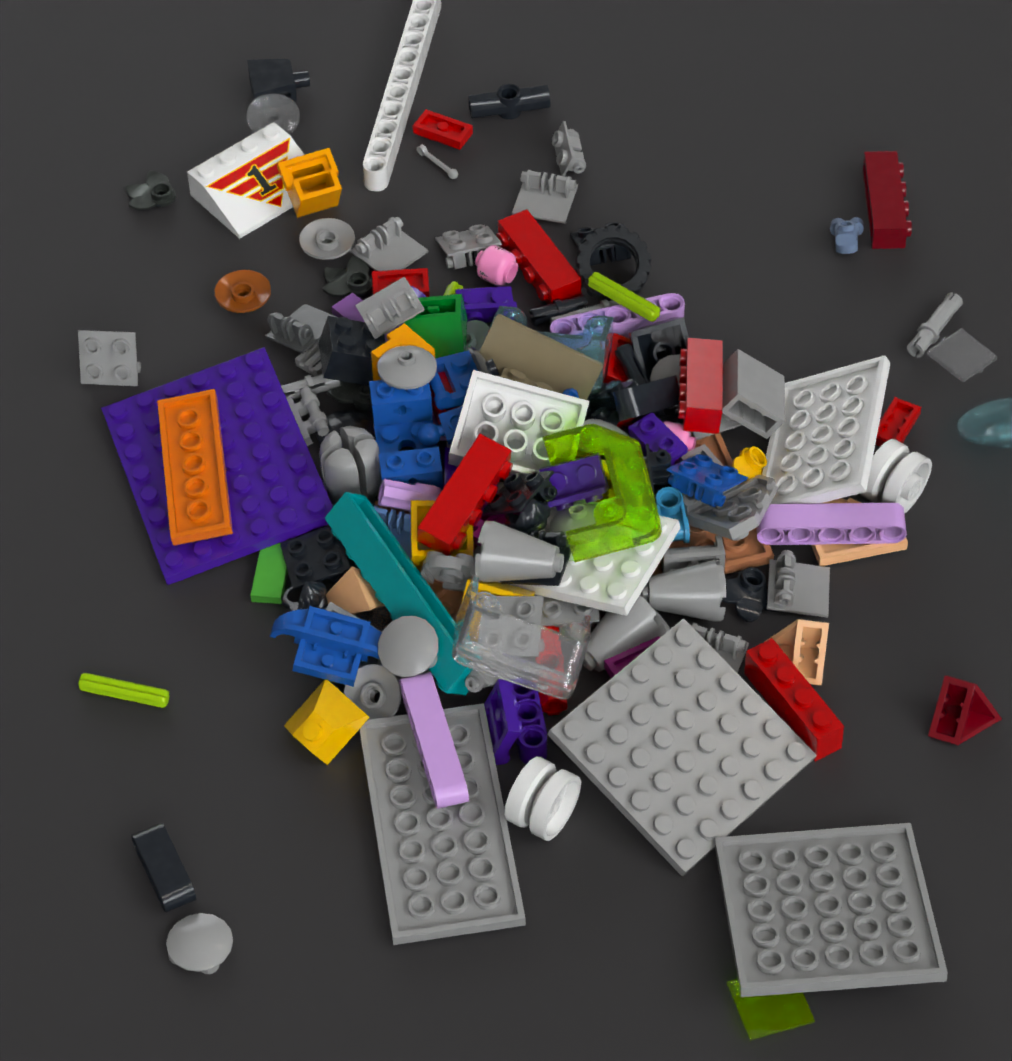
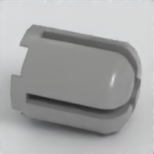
M341 427L340 436L333 430L326 435L319 450L322 483L332 506L334 507V504L338 502L345 492L365 495L373 505L381 487L379 447L376 440L368 431L359 427Z

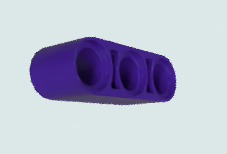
M519 673L510 678L512 693L516 695L517 717L522 723L521 735L519 738H516L520 760L527 764L536 756L544 759L547 758V731L536 681L531 675Z

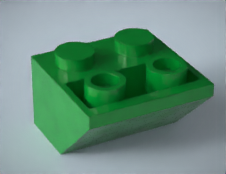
M462 294L418 298L425 310L404 323L435 349V359L466 351L467 314Z

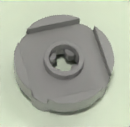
M429 551L426 559L423 561L421 575L431 584L436 579L443 582L442 588L464 592L467 579L476 580L474 557L463 553L456 554V557L446 556L440 552Z

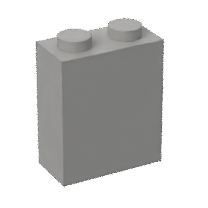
M737 349L723 364L722 414L768 439L785 422L784 376Z

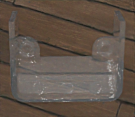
M473 575L456 616L452 650L454 660L465 667L559 699L571 698L577 685L590 642L591 616L585 614L581 624L574 622L564 624L559 632L501 612V605L493 594L484 591L478 592L479 577Z

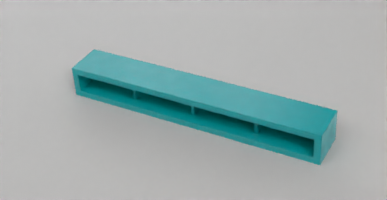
M345 492L325 517V520L332 528V534L341 541L346 549L347 556L357 564L361 570V576L375 590L376 598L386 606L391 614L392 621L402 616H417L425 619L434 627L438 636V660L435 666L428 670L436 678L437 686L443 692L466 695L469 690L465 686V680L473 670L468 663L469 661L481 658L365 495Z

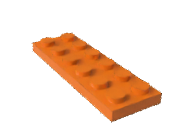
M215 389L157 400L170 536L173 546L233 534L219 407Z

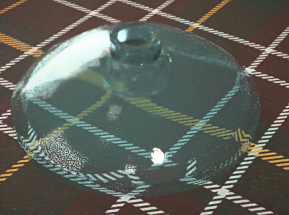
M1012 398L990 401L966 412L957 423L959 435L963 439L977 445L1003 448L1012 446Z

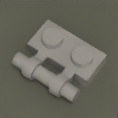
M305 387L300 390L302 397L300 402L294 403L291 396L286 399L304 441L308 446L313 443L309 436L310 434L318 432L319 436H325L329 433L325 413L319 409L320 402L317 395L312 393L309 387ZM309 413V420L303 422L301 416Z

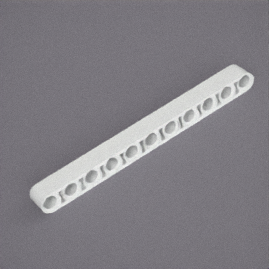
M413 0L363 160L364 185L370 191H382L389 184L441 10V0Z

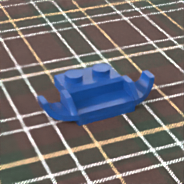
M312 606L309 609L293 610L279 616L274 621L269 636L276 638L278 635L285 634L295 637L294 643L299 644L292 671L354 687L360 661L367 662L368 656L380 660L378 641L382 632L372 627L370 621Z

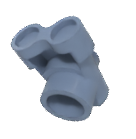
M854 217L850 221H844L841 218H835L831 221L830 232L835 236L836 252L850 254L858 251V235H861L864 230L862 219Z

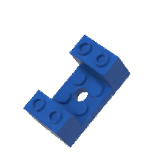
M382 380L369 381L375 439L379 447L381 484L383 479H390L411 485L416 483L433 485L441 488L442 491L443 474L439 447H437V444L430 447L424 446L417 437L420 426L425 423H433L430 384L428 383L416 389L405 390L391 387ZM406 446L414 448V450L399 451Z

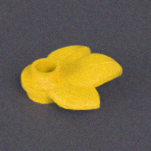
M758 447L744 448L740 451L739 457L733 460L732 467L737 469L739 474L748 477L746 480L748 481L759 474L762 475L763 468L767 465V458Z

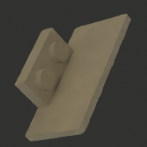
M501 314L496 315L479 351L486 360L493 359L500 374L497 375L499 377L558 393L573 388L578 392L579 398L587 400L603 368V363Z

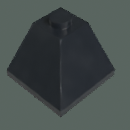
M684 317L670 318L629 332L633 350L649 382H651L652 369L658 361L669 355H679L681 349H686L687 339L689 338Z

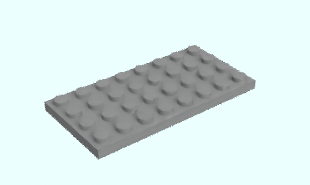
M484 703L443 709L466 781L469 802L436 809L407 714L370 719L359 729L393 945L526 925Z

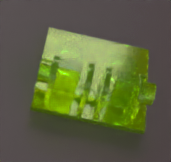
M738 978L727 981V986L750 1040L815 1022L803 993L741 997Z

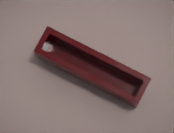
M897 151L864 152L862 174L872 249L905 248L906 237H911L912 224L911 220H906V217L909 216L908 200L904 201V198H906V181H901L904 175L903 162H898Z

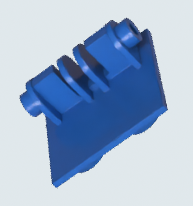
M697 454L667 468V471L672 473L668 479V484L671 487L678 489L689 497L694 496L696 500H701V502L714 508L724 505L726 496L722 495L724 491L748 479V477L739 474L737 469L730 466H721L712 462V458L702 454Z

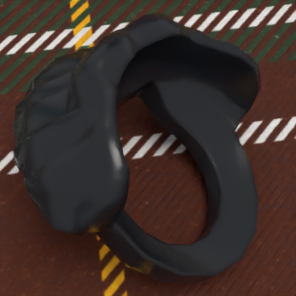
M532 499L519 516L513 513L504 514L507 519L504 525L516 530L528 531L530 535L533 530L539 532L547 526V518L550 516L551 511L550 507L546 502Z
M321 581L305 582L298 602L288 600V596L294 591L292 585L282 594V603L288 609V612L309 609L310 606L323 609L327 605V590Z

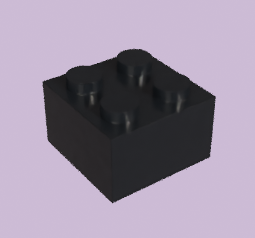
M328 316L319 340L323 378L369 386V381H373L371 351L386 342L385 335L383 334L375 339L365 322L350 320L345 317Z

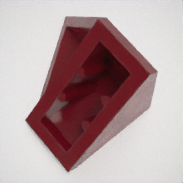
M945 675L928 736L960 745L1002 720V718L976 683Z

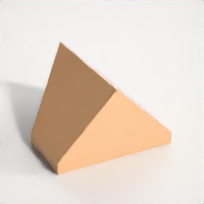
M353 566L326 593L328 604L332 602L353 615L385 606L376 598V592L370 583L361 576V570Z
M797 619L769 638L775 640L810 684L822 685L829 623Z

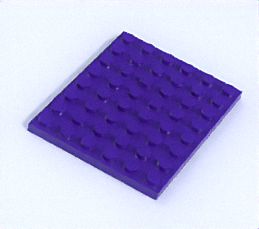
M265 347L101 408L167 585L328 525L325 517L333 506ZM215 389L219 407L233 534L173 546L170 536L157 400Z

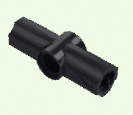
M504 84L498 88L497 92L468 96L471 118L499 115L504 119H515L520 116L521 111L551 107L548 85L519 88L515 84Z

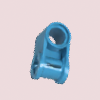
M674 487L660 489L656 494L655 515L678 519L680 530L672 542L683 541L684 544L690 543L689 521L685 513L682 493Z

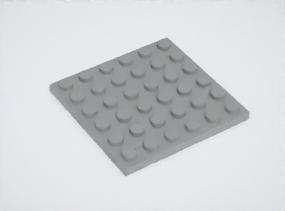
M684 618L552 727L547 734L682 877L715 848V837H728L817 756Z
M911 823L715 837V851L741 997L947 981L948 972Z

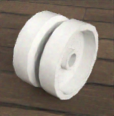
M890 439L873 455L867 491L860 493V495L872 503H880L881 501L882 503H898L904 508L905 514L923 492L931 473L932 462L919 452L910 453L908 446L896 439Z
M536 756L521 770L509 792L504 813L506 820L522 828L529 825L532 834L543 840L550 841L563 829L575 808L581 789L580 777L564 769L556 772L555 764Z

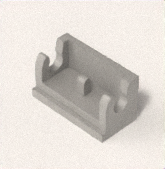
M715 535L716 542H714V545L667 549L661 559L662 573L711 560H720L719 565H723L725 571L726 554L722 536Z

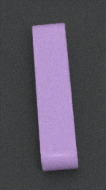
M676 293L645 298L660 307V316L654 322L646 320L620 304L562 317L551 323L550 338L580 353L607 347L613 333L630 338L629 332L646 325L674 317H684L685 302L683 297Z
M892 502L770 504L759 526L756 527L757 539L765 545L898 543L904 540L907 535L904 508L900 504Z
M431 672L399 679L403 702L436 809L469 802L464 774Z

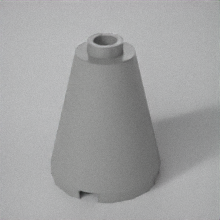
M487 520L482 526L478 543H482L480 554L476 553L475 556L476 580L499 582L554 578L556 572L561 573L564 564V554H560L559 547L496 521Z
M711 560L653 575L645 585L640 596L654 610L721 622L724 619L726 607H720L722 598H726L724 567L719 565L720 560Z
M639 595L627 616L606 612L580 647L582 654L579 656L580 661L588 670L592 671L594 669L600 672L605 669L604 660L655 637H662L666 633L663 622L659 626L653 619L657 613Z

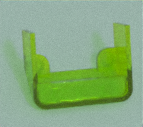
M587 424L542 436L551 465L596 453L605 455L615 497L604 499L596 505L594 509L595 524L565 531L575 563L648 544L660 537L662 525L638 440L596 424Z

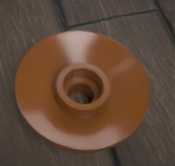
M237 270L228 273L215 286V298L218 304L224 309L236 313H246L259 309L269 300L271 295V285L268 279L261 273L252 270Z

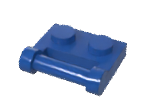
M469 350L435 359L437 371L434 378L430 381V385L435 394L434 402L439 410L463 405L473 370L478 371ZM439 372H445L454 393H449L445 390L438 374Z

